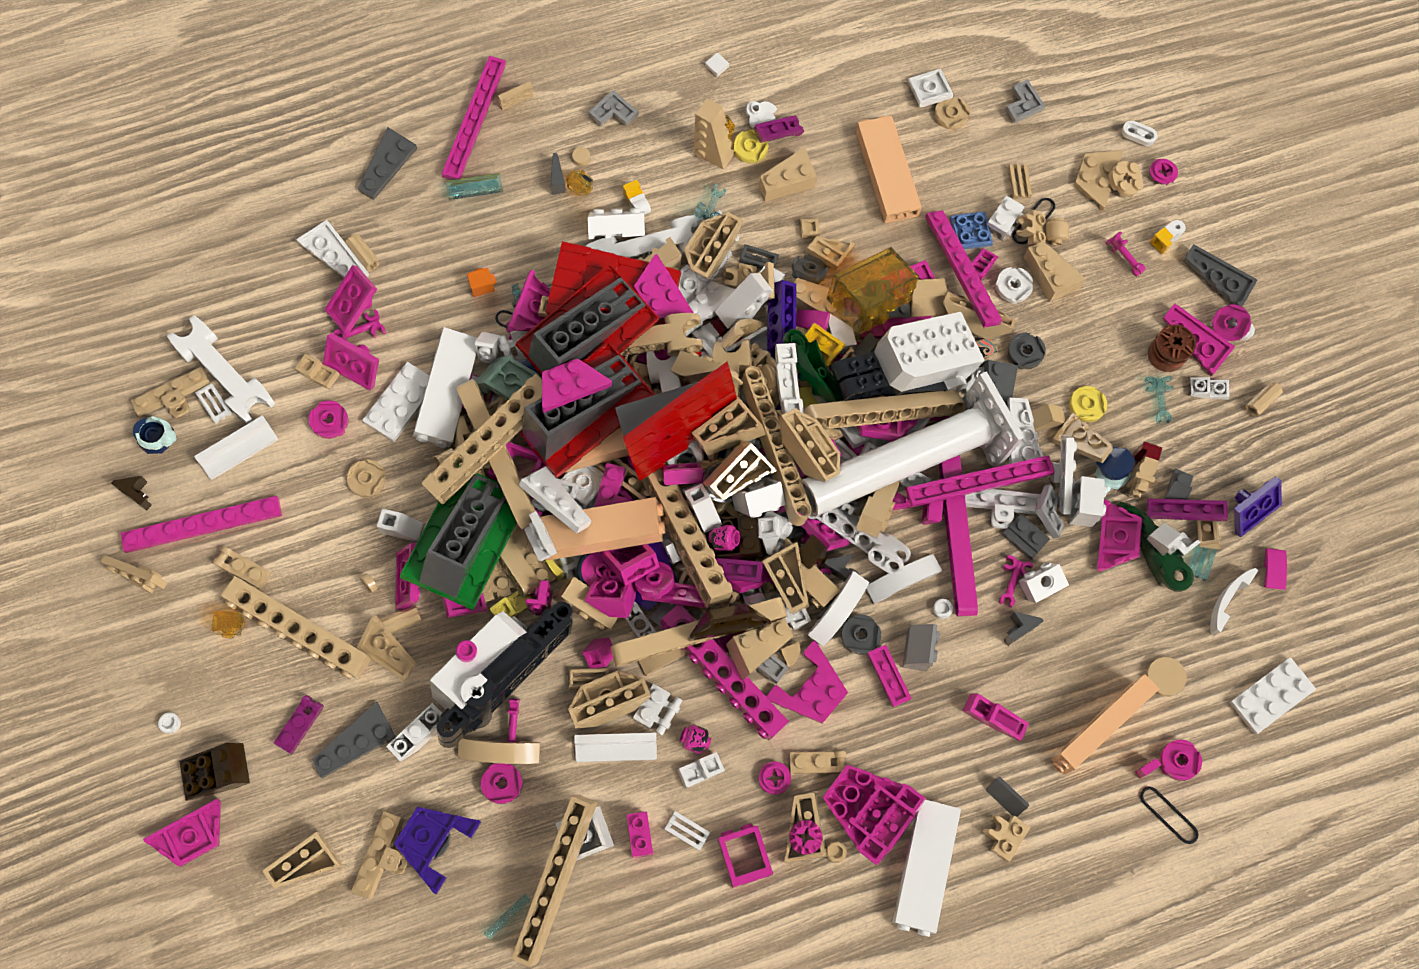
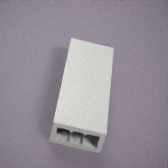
M443 328L412 435L416 440L420 442L429 441L435 443L440 448L450 447L463 405L456 387L470 379L477 353L475 348L477 337Z
M925 800L922 807L916 813L892 921L893 924H897V929L909 931L912 928L918 930L917 934L930 937V934H936L961 809Z

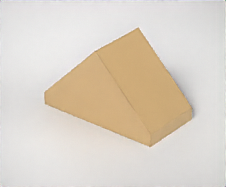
M1046 404L1031 411L1035 431L1063 426L1066 422L1061 406Z

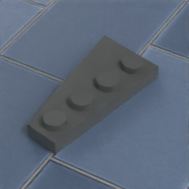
M387 127L358 187L359 191L375 200L417 150V145Z
M1194 244L1183 260L1230 303L1243 307L1257 282L1256 278Z
M374 703L312 759L322 779L396 738L379 703Z

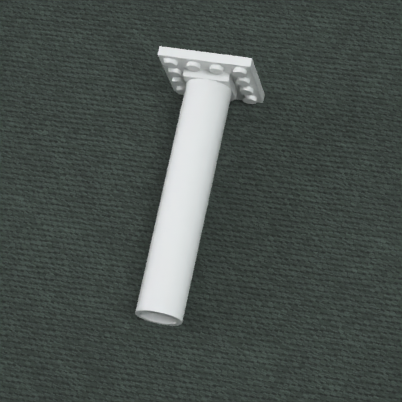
M986 371L977 377L962 398L966 404V408L962 413L840 463V474L826 482L812 477H807L801 481L811 506V515L816 517L977 447L982 448L987 462L993 468L999 467L1025 437Z

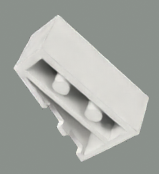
M640 208L629 209L630 212H622V209H611V212H604V209H593V212H590L588 215L589 239H594L595 236H605V238H611V236H645L644 211H640Z
M750 273L715 310V313L727 328H732L739 320L752 319L763 303L769 298L773 289L760 273Z

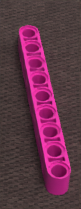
M960 455L939 463L940 480L962 475ZM964 495L943 500L954 606L957 617L977 616L978 614Z

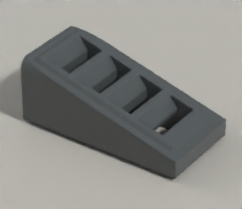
M557 152L553 153L550 183L552 195L565 193L566 191Z

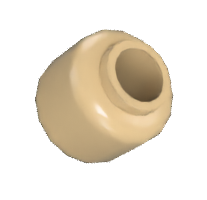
M1051 218L1045 225L1046 240L1051 242L1052 245H1062L1063 241L1069 238V223L1064 221V218Z

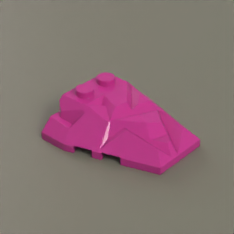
M846 765L823 796L824 801L858 851L876 866L892 850L926 800L923 795L909 785L873 775L871 772L850 765Z

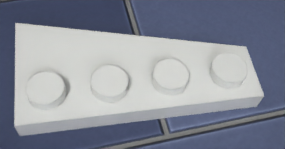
M328 220L296 239L302 247L343 278L352 265L358 266L367 277L370 276Z
M731 251L728 252L717 272L708 279L692 272L689 264L680 270L682 274L678 288L688 304L714 279L732 256Z
M710 281L689 304L692 311L700 315L701 323L689 329L686 336L703 325L705 319H711L716 316L715 310L735 289Z
M1007 399V407L1025 437L1010 454L1009 464L1043 457V452L1040 450L1038 443V434L1034 429V419L1028 399Z
M547 466L521 479L519 486L576 534L589 527L592 520Z

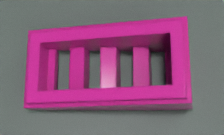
M982 248L972 262L981 281L984 280L998 259L997 255Z

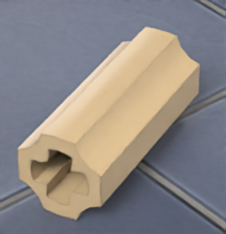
M353 234L346 240L347 246L368 272L373 271L379 266V260L359 234Z
M1271 381L1245 405L1247 412L1251 416L1258 417L1283 393L1282 387L1278 383Z
M413 605L380 621L391 634H394L421 622L422 619L417 607Z

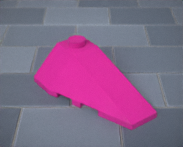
M635 546L617 556L616 560L622 565L641 555L642 552ZM606 568L602 572L603 576L599 581L595 580L590 586L585 601L608 617L628 618L637 592L635 583L632 582L625 586L611 569Z

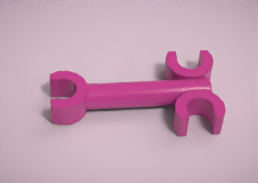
M1119 231L1106 241L1105 244L1112 245V252L1119 250L1131 265L1132 273L1137 277L1146 270V267L1142 263H1138L1124 245L1128 240H1123L1120 236L1122 232Z
M374 309V317H369L367 312L364 314L367 323L352 328L350 333H344L341 329H337L334 331V334L337 336L343 335L342 339L347 341V338L370 329L374 338H377L375 333L377 330H382L384 335L386 330L379 322L380 315L378 311Z
M1008 555L1006 560L1011 561L1012 566L1005 564L1003 569L1013 571L1006 593L999 598V604H1002L1004 599H1008L1010 602L1009 608H1011L1015 603L1013 594L1019 575L1021 574L1024 577V574L1028 573L1025 571V567L1032 569L1034 565L1031 562L1023 563L1016 560L1014 556Z
M512 698L509 699L510 707L508 714L510 715L507 742H516L517 717L520 711V699Z

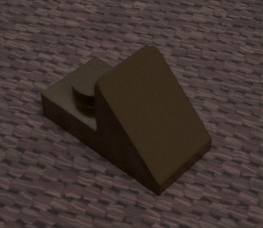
M142 476L118 479L111 482L119 491L146 511L152 506L147 501L149 497L141 491L147 484V481Z
M814 535L810 536L799 551L801 563L807 569H811L815 564L821 567L826 560L827 547Z

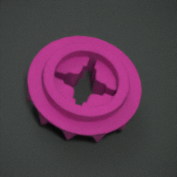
M1157 159L1149 168V175L1153 177V181L1159 182V185L1162 183L1165 185L1173 183L1178 176L1176 165L1168 159ZM1161 169L1163 170V172H1167L1165 176L1163 175V173H1159Z
M769 762L760 770L758 780L764 791L769 794L778 795L785 792L790 786L791 774L784 764ZM773 770H775L776 776L783 777V779L777 781L776 787L772 780H766V778L772 777Z
M810 820L799 821L793 825L789 833L791 846L800 854H812L822 844V831L816 823ZM807 828H809V836L815 840H807L805 846H803V839L797 836V834H804Z

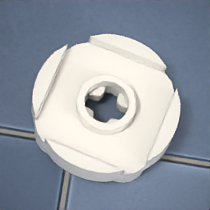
M1009 267L999 274L995 289L1001 298L1010 304H1017L1030 296L1033 289V280L1026 270ZM1010 282L1018 283L1017 288H1013Z

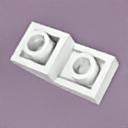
M1210 377L1190 378L1191 396L1229 400V380H1210Z

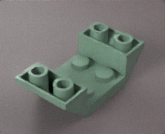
M503 356L496 357L477 378L476 383L479 389L487 395L493 391L509 400L511 395L518 391L527 379L535 374L541 379L542 377L513 358Z

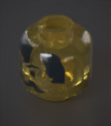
M575 169L568 175L566 179L568 181L567 187L578 197L584 194L587 196L593 190V179L582 169Z

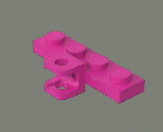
M606 463L594 507L631 501L619 496L627 468Z

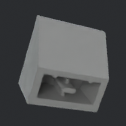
M936 624L910 625L907 629L903 668L926 672L930 666H933V662L936 663L938 652L935 650V643L939 642L940 631H937Z

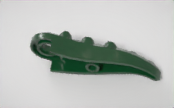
M791 329L783 336V344L793 343V341L797 344L795 346L797 354L796 368L799 371L798 379L800 381H807L812 387L811 393L814 396H821L826 403L844 401L838 384L824 361L817 340L809 342L806 336L797 329Z
M1119 502L1116 505L1117 507H1122L1128 513L1135 514L1143 520L1140 547L1146 563L1158 584L1163 583L1174 592L1187 590L1194 581V573L1184 562L1183 557L1178 556L1175 552L1171 555L1167 552L1162 556L1147 540L1149 535L1159 527L1139 508L1125 502ZM1174 572H1181L1183 575V580H1176L1174 578Z

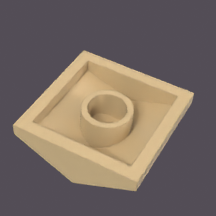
M944 278L908 281L911 317L947 315V310L943 304L948 293Z

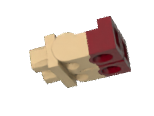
M1144 441L1133 452L1132 456L1136 460L1134 471L1131 473L1130 480L1126 483V487L1130 488L1129 497L1140 499L1141 494H1145L1147 489L1154 483L1156 477H1153L1157 470L1163 447Z

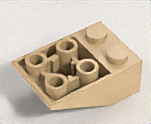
M680 351L670 371L686 385L701 381L724 364V362L719 361V363H715L713 359L707 356L701 358L695 352L689 351L687 353ZM730 370L734 386L742 385L743 381L737 377L738 374Z

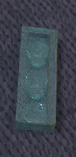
M500 173L446 181L449 200L503 192Z

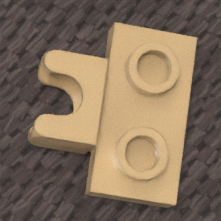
M1031 210L1028 211V214L1021 215L1016 219L1022 225V230H1017L1016 233L1024 238L1028 237V246L1045 242V214Z
M739 263L737 269L726 268L723 272V277L729 280H725L723 285L736 289L750 273H756L757 266Z
M993 815L991 820L995 823L996 829H984L983 833L992 840H995L990 850L1006 862H1010L1031 827L1014 815H1011L1008 822L998 815Z

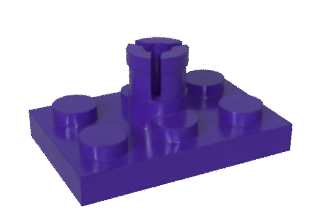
M1275 476L1270 481L1265 482L1259 490L1251 494L1245 489L1240 490L1236 494L1235 502L1238 503L1234 508L1236 535L1242 537L1282 506V483L1279 478Z

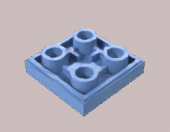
M986 211L950 216L951 226L964 250L992 246L993 241L990 228L987 226Z

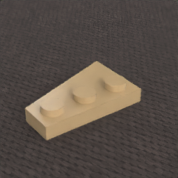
M1075 413L1070 415L1052 438L1054 444L1061 446V435L1073 437L1077 444L1076 453L1101 463L1105 461L1113 450L1112 445L1097 432L1092 431L1089 425L1079 420Z
M376 615L372 616L356 649L368 655L372 660L403 681L409 679L416 662Z

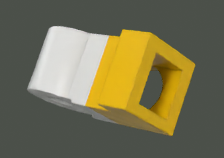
M638 180L623 185V195L631 208H640V211H644L645 215L650 213V205L640 188Z
M1179 220L1172 221L1157 232L1150 243L1161 255L1164 254L1172 245L1171 241H1176L1182 236L1186 229L1185 224Z

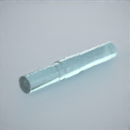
M524 894L484 934L491 939L530 901V898Z

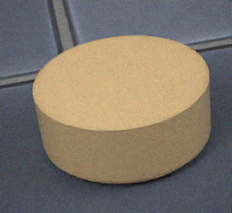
M579 147L573 151V162L576 165L585 166L590 162V152L586 148Z
M365 573L360 577L362 583L371 593L378 589L376 582L369 574Z
M841 842L830 843L826 848L827 859L832 863L842 862L847 855L844 844Z

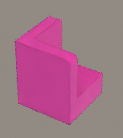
M609 637L593 639L583 650L582 653L590 669L606 667L613 659L610 648L613 645Z

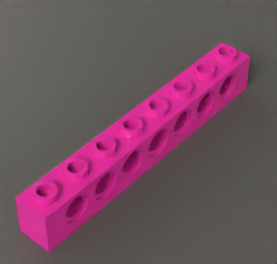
M678 604L661 619V629L667 630L696 620L682 605ZM713 639L700 643L698 648L692 646L681 648V650L685 649L688 652V658L692 663L698 664L702 668L701 672L707 679L711 678L716 683V689L721 694L725 693L730 698L729 703L735 709L739 708L743 712V718L749 724H754L757 728L756 732L760 737L766 738L769 741L789 722L748 677L742 681L734 661ZM711 654L714 661L712 663L706 662L704 655ZM718 669H725L727 677H720ZM733 683L739 684L741 691L738 693L734 692L731 685ZM751 698L754 701V707H748L745 704V699ZM765 713L768 716V722L760 721L759 714Z

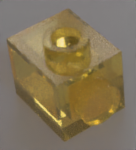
M214 611L211 631L216 635H222L223 638H234V635L241 636V632L245 628V618H243V615L234 611Z

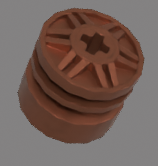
M1166 326L1150 344L1148 358L1151 364L1158 370L1174 372L1179 370L1195 352L1196 339L1192 332L1184 326Z

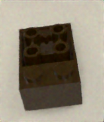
M748 515L720 518L722 525H733L739 531L740 541L738 546L731 551L716 550L712 543L709 542L710 531L704 533L708 546L714 551L715 558L746 559L764 557L763 542L758 534V518L760 517L751 518Z
M224 743L179 761L186 801L236 789L250 783L243 743Z

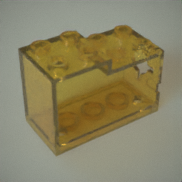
M889 247L834 274L827 300L858 334H861L864 331H870L878 324L885 323L889 318L890 312L903 304H908L912 300L919 275L892 247Z

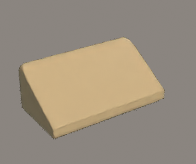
M1196 520L1198 540L1201 542L1199 547L1221 549L1218 521Z

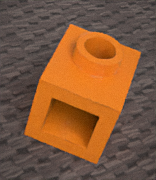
M488 267L478 268L473 272L466 273L474 297L495 291L494 284H497L494 273L490 274Z

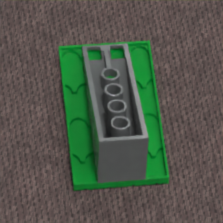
M475 473L443 505L438 502L405 564L400 578L474 610L517 524L500 484Z

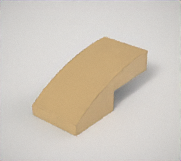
M307 354L302 357L295 367L296 371L327 389L332 387L340 375L336 370L323 365L320 360Z

